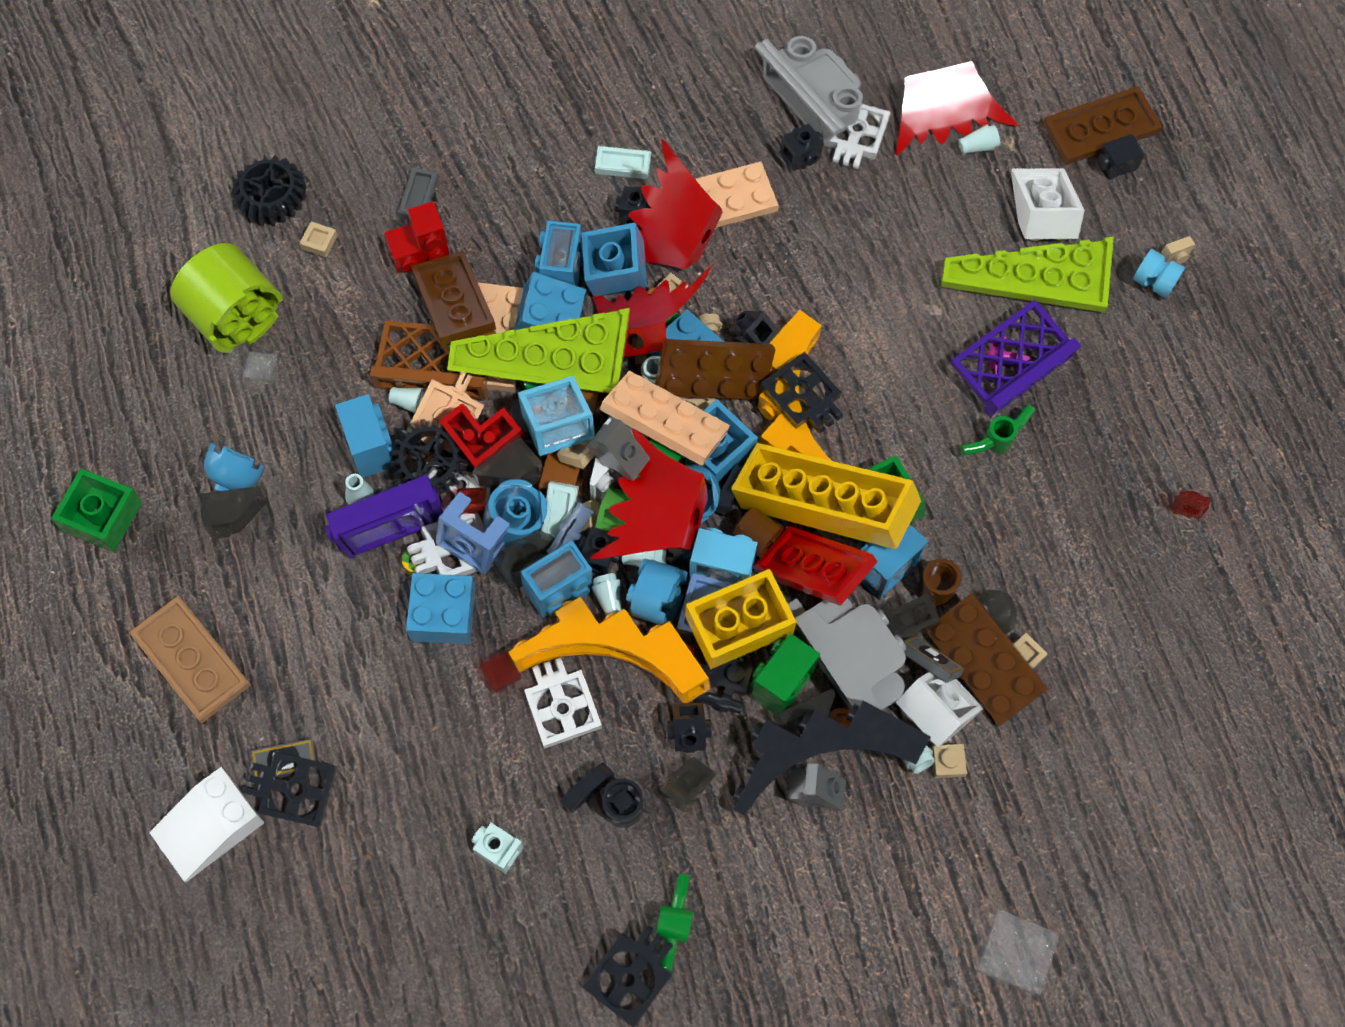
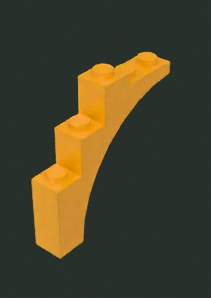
M800 309L769 343L776 349L769 377L803 352L808 355L820 337L822 325ZM795 370L793 372L799 377L801 370ZM782 377L778 380L775 391L779 396L789 390V385ZM799 385L795 387V391H796L798 394H799ZM764 392L759 395L758 409L761 414L769 420H775L761 435L760 444L832 461L814 440L806 422L796 429ZM795 400L788 405L793 412L803 413L800 400Z
M581 597L563 603L560 609L555 611L558 620L557 624L544 627L538 635L529 640L520 641L513 647V650L508 652L519 673L541 662L563 656L587 654L613 657L637 665L652 673L670 687L682 703H689L710 690L708 676L670 621L664 625L654 626L645 636L642 635L625 609L618 613L613 612L609 614L602 623L598 624Z

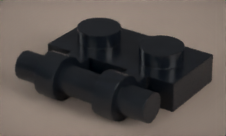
M696 648L694 657L708 676L710 686L722 689L724 693L721 696L705 692L695 698L692 703L703 702L719 707V711L728 713L729 710L740 714L743 702L732 699L733 693L742 696L746 695L754 665L734 659L710 669L701 649Z

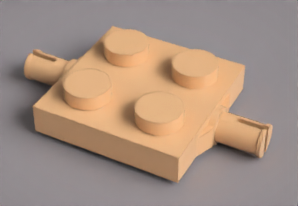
M461 371L455 386L444 385L432 379L411 423H414L418 429L421 428L420 420L425 419L428 427H430L431 421L434 418L438 420V428H440L442 424L439 421L461 403L467 406L478 419L485 404L471 398L465 392L473 376L468 374L464 384H462L466 373ZM410 426L407 429V432L409 433L412 432ZM435 436L424 437L421 440L427 445ZM444 439L442 450L453 454L451 444ZM433 453L430 456L428 455L426 459L427 464L433 457Z

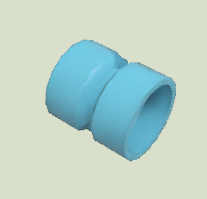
M1151 248L1132 280L1144 287L1153 286V292L1167 298L1186 267L1173 260L1166 262L1164 255Z

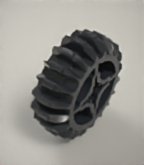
M265 155L261 161L253 158L252 165L244 163V171H237V179H233L232 184L234 187L232 189V196L235 199L234 203L244 217H249L253 223L259 220L264 226L267 221H271V224L275 226L276 220L281 219L286 223V216L295 217L296 212L294 209L302 210V202L306 201L305 192L307 191L304 176L294 163H289L286 157L281 161L276 155L271 160H268V157ZM278 179L285 180L289 184H284L283 181H279ZM249 196H255L260 202L252 200Z
M421 419V428L418 429L414 423H410L409 426L412 432L408 434L405 430H401L400 434L405 439L403 442L395 439L393 442L400 449L390 451L392 457L399 458L390 463L391 467L395 469L401 468L395 472V478H404L401 484H404L424 475L429 476L432 471L437 469L447 470L443 476L430 480L432 487L436 488L438 496H440L439 488L443 487L446 493H450L451 489L447 484L452 481L455 486H459L460 482L455 477L457 474L462 477L467 475L466 471L461 469L460 466H469L470 461L466 458H461L465 456L464 452L442 425L438 428L439 423L437 419H432L430 427H428L425 419ZM435 436L426 446L414 445L424 437ZM444 439L452 446V463L441 456ZM408 453L419 459L416 477L409 471L407 463ZM433 453L439 460V462L430 460L428 464H425L427 461L421 454L430 456Z

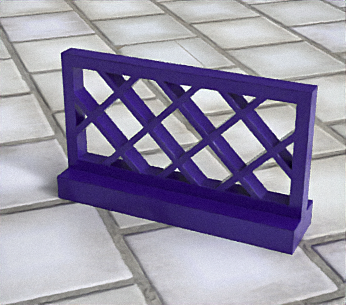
M1034 299L952 359L950 364L986 405L983 410L991 418L1073 357L1081 347V344L1075 338L1070 340ZM1031 310L1040 318L1039 326L1025 324V316ZM1008 327L1019 329V341L1004 339L1005 329ZM1024 331L1039 332L1038 344L1024 342ZM1044 333L1053 334L1060 343L1056 346L1043 345ZM987 342L999 344L998 356L983 354L984 344ZM1004 345L1018 347V358L1003 357ZM1023 348L1038 350L1037 360L1034 362L1022 360ZM965 358L978 359L977 372L967 370L961 361ZM983 360L998 362L997 375L982 372ZM1002 363L1017 365L1016 376H1003ZM981 379L996 381V390L988 395L981 387Z

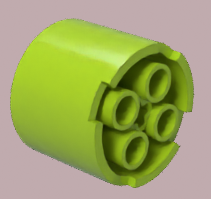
M220 243L210 246L193 256L176 275L170 292L173 303L217 351L223 353L232 352L233 347L244 342L251 345L262 337L277 320L279 315L276 313L279 302L283 301L282 294L236 245L231 243Z

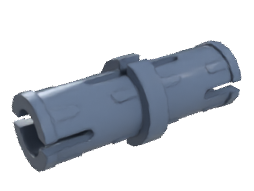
M578 501L577 506L566 523H561L559 527L561 530L549 549H547V552L550 554L571 540L573 542L579 540L582 536L580 532L594 511ZM567 552L556 559L563 561Z

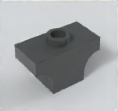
M612 418L608 425L604 424L588 445V448L603 466L613 468L626 479L632 481L636 479L650 459L631 432L619 419Z
M807 764V768H792L789 799L802 807H820L831 811H843L846 780L820 764Z

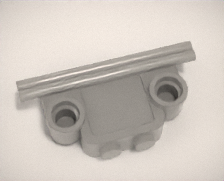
M806 36L792 38L788 42L787 47L779 51L768 39L755 45V49L764 58L763 78L805 125L810 124L815 132L818 131L821 134L824 143L846 130L848 126L858 120L863 98L859 90L861 88L860 78L857 74L852 73L845 65L843 59L837 57L833 51L829 49L816 51L815 42Z
M848 598L841 606L823 600L808 611H805L798 599L788 604L797 622L795 626L796 631L804 643L820 653L818 664L850 711L854 703L861 705L863 700L881 710L896 703L902 696L905 686L901 676L895 672L904 665L906 659L904 651L907 648L897 634L892 635L887 627L889 621L881 609L875 610L871 605L863 604L853 610Z

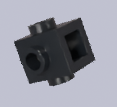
M807 124L803 127H796L788 134L782 136L780 153L794 172L806 165L811 166L821 158L824 141L818 131L815 132L812 126Z
M624 186L622 196L617 195L615 212H619V225L635 223L628 215L630 212L651 208L642 193L641 187Z
M743 311L735 318V324L728 330L735 338L734 342L769 344L780 332L764 311Z
M591 527L588 536L583 535L578 550L591 567L593 573L599 575L610 574L613 563L618 564L621 556L604 559H590V557L618 540L619 537L608 535V531Z
M703 702L673 704V721H667L668 740H674L675 752L694 753L699 750H706V738H711L712 732L711 720L705 719Z

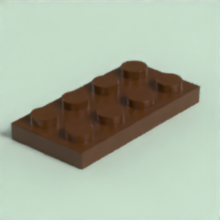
M1139 86L1047 116L1042 123L1065 165L1098 155L1105 142L1133 134L1136 141L1159 134L1163 128Z
M464 251L411 266L412 274L442 346L451 344V341L471 338L496 330L493 316Z
M665 339L655 385L677 397L759 400V395L763 392L760 389V383L769 377L776 349L772 344Z
M970 593L925 629L943 654L965 668L961 675L962 679L999 726L1005 724L1049 689L974 593Z

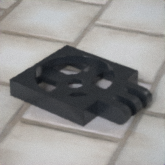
M805 352L760 383V389L796 429L808 421L821 434L825 431L822 422L827 427H830L834 424L832 417L837 421L843 418L842 412L833 403L840 398L841 391ZM803 370L812 374L803 378L798 377L793 371ZM782 377L789 385V390L779 396L775 391L778 380ZM822 382L825 389V397L821 401L812 393V388ZM803 385L806 388V392L798 394L795 391V387ZM795 400H803L810 409L804 413L793 412L788 405Z
M274 752L271 767L250 762L249 769L260 771V775L257 777L247 774L245 781L257 783L256 789L243 787L242 793L262 798L258 811L259 814L321 828L337 766L279 752ZM291 763H298L293 778L288 781L275 778L276 774L283 767ZM310 767L318 769L325 781L323 789L309 785L307 778ZM296 783L301 784L304 788L303 793L299 796H295L292 793V786ZM272 790L285 793L288 798L285 812H281L276 807L272 799ZM306 798L320 801L318 808L313 813L303 817L297 816L301 801H304Z
M647 925L635 942L624 933H621L582 986L632 1027L638 1024L674 974L662 964V961L674 945L668 941L661 951L658 950L656 947L663 939V936L659 933L649 943L646 939L653 931V928ZM624 951L638 954L631 966L623 967L613 957L616 953ZM649 963L655 975L654 990L642 982L641 973ZM604 969L616 978V986L609 996L602 991L600 983L601 973ZM626 973L634 976L635 981L632 986H626L622 981ZM632 992L645 1001L642 1006L635 1009H624L619 1005L625 995Z

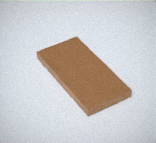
M179 595L129 632L201 724L251 686Z

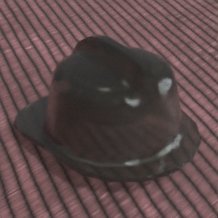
M537 532L516 541H509L501 547L497 560L493 562V565L500 571L510 586L522 587L521 571L549 554L547 549H549L555 538L549 533ZM558 559L551 561L530 574L534 581L550 572L557 564Z

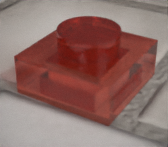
M487 487L457 488L456 495L461 492L471 499L470 504L464 510L465 513L474 514L485 511Z
M1181 491L1173 501L1172 513L1200 519L1209 509L1210 498L1201 496L1200 493L1195 491Z
M506 650L480 665L483 674L495 693L522 678Z

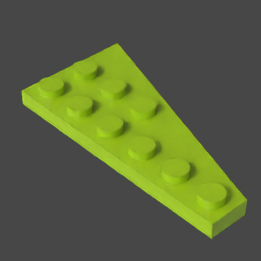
M1114 236L1105 237L1103 241L1090 242L1089 239L1079 241V244L1064 245L1058 243L1020 248V251L1006 253V250L996 251L992 255L980 256L979 254L947 257L943 265L941 287L1028 301L1035 299L1040 303L1105 313L1108 308Z
M630 308L577 319L573 318L546 323L529 328L509 330L492 335L451 341L447 370L539 384H548L574 376L581 390L610 393L620 382Z

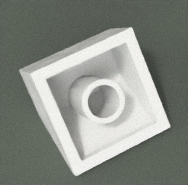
M930 672L918 678L896 701L904 716L912 720L922 732L931 736L929 741L937 747L950 740L984 709L957 679L945 683Z

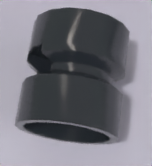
M626 778L610 782L602 795L603 812L607 821L619 828H626L636 824L643 812V793L640 787L634 781Z

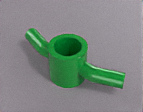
M1026 404L1015 420L1007 416L994 418L983 440L961 445L962 455L967 456L981 453L988 449L994 453L1007 452L1011 448L1018 430L1026 425L1034 414L1035 408ZM995 432L1004 433L1007 438L999 437Z
M679 874L677 877L672 906L662 905L656 935L659 933L665 938L664 945L668 941L674 945L662 961V964L671 971L677 942L687 943L693 911L684 909L690 877L686 874Z

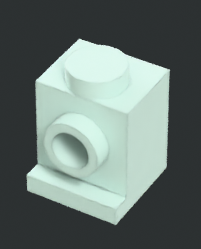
M490 823L487 828L481 826L472 839V842L475 844L473 847L474 853L505 874L524 848L520 840L515 839L493 823ZM498 839L501 842L500 846L497 849H491L489 847L491 840Z

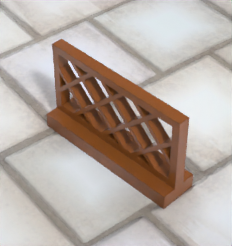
M385 320L376 364L372 366L370 378L376 389L391 390L393 387L427 389L432 379L444 385L455 386L460 376L458 373L460 372H441L437 368L438 365L449 359L450 350L445 345H441L433 325ZM391 330L404 331L407 335L395 344L389 339ZM491 331L478 336L496 334V332ZM422 333H430L434 339L421 347L415 338ZM412 341L418 350L404 358L399 349ZM439 344L445 353L432 361L426 352ZM394 352L401 359L393 367L383 366L385 359ZM423 355L429 364L420 370L413 369L410 363ZM466 373V375H465V377H464V379H463V381H462V384H464V381H465V379H466L468 373ZM471 375L473 377L465 392L473 399L486 400L488 376Z

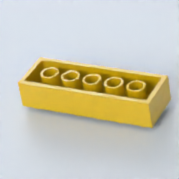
M756 443L731 488L741 509L750 510L752 507H756L767 516L897 550L921 503L913 480Z

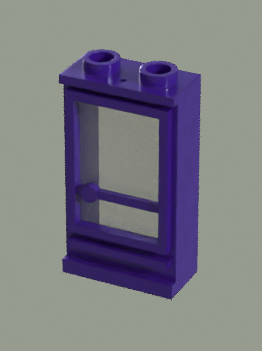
M424 475L327 513L329 525L325 526L330 541L332 543L335 542L340 552L344 551L352 559L355 558L354 553L360 555L421 531L423 526L433 524L439 520V517L445 511V506L441 495L438 496L436 488L432 487L429 476Z

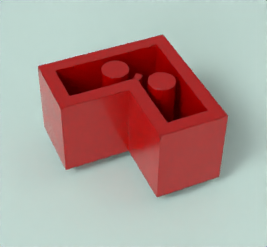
M434 201L407 209L410 224L384 232L397 273L412 271V265L449 255L445 230Z
M461 403L439 421L471 463L480 471L484 470L526 436V433L504 407L481 424L471 410Z

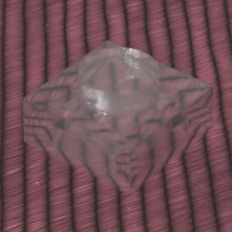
M250 351L243 376L245 381L274 385L279 364L278 355Z

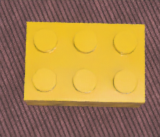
M770 569L686 604L685 617L710 669L778 641L779 638H785L789 633L794 634L797 623Z

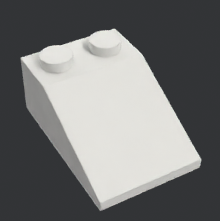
M1012 169L1011 176L1018 223L1024 238L1033 241L1041 239H1057L1062 241L1078 239L1085 210L1065 169Z
M220 767L194 786L149 833L186 883L263 825L264 821L230 775Z

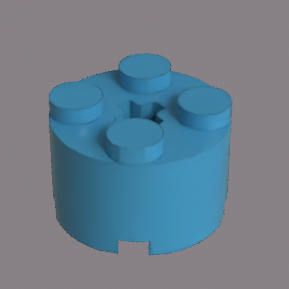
M513 479L500 484L490 495L483 513V523L486 530L496 517H500L510 523L509 530L501 539L505 546L519 547L532 542L541 529L547 515V502L541 491L538 492L532 487L533 484L524 480Z
M644 558L639 567L638 575L640 576L636 585L631 584L627 593L626 600L631 602L630 613L632 616L657 625H664L669 621L672 624L684 598L680 588L681 584L687 586V571L653 559L648 560Z

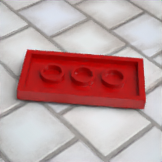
M789 526L753 568L757 574L770 569L776 582L841 606L877 564V560L871 553Z

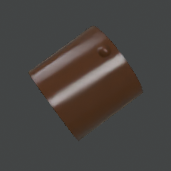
M752 507L740 520L732 536L745 535L750 537L752 541L758 542L756 555L761 558L779 538L783 527L756 507Z
M947 559L930 561L925 566L918 583V593L921 599L932 606L948 604L954 598L962 580L958 566L952 560Z

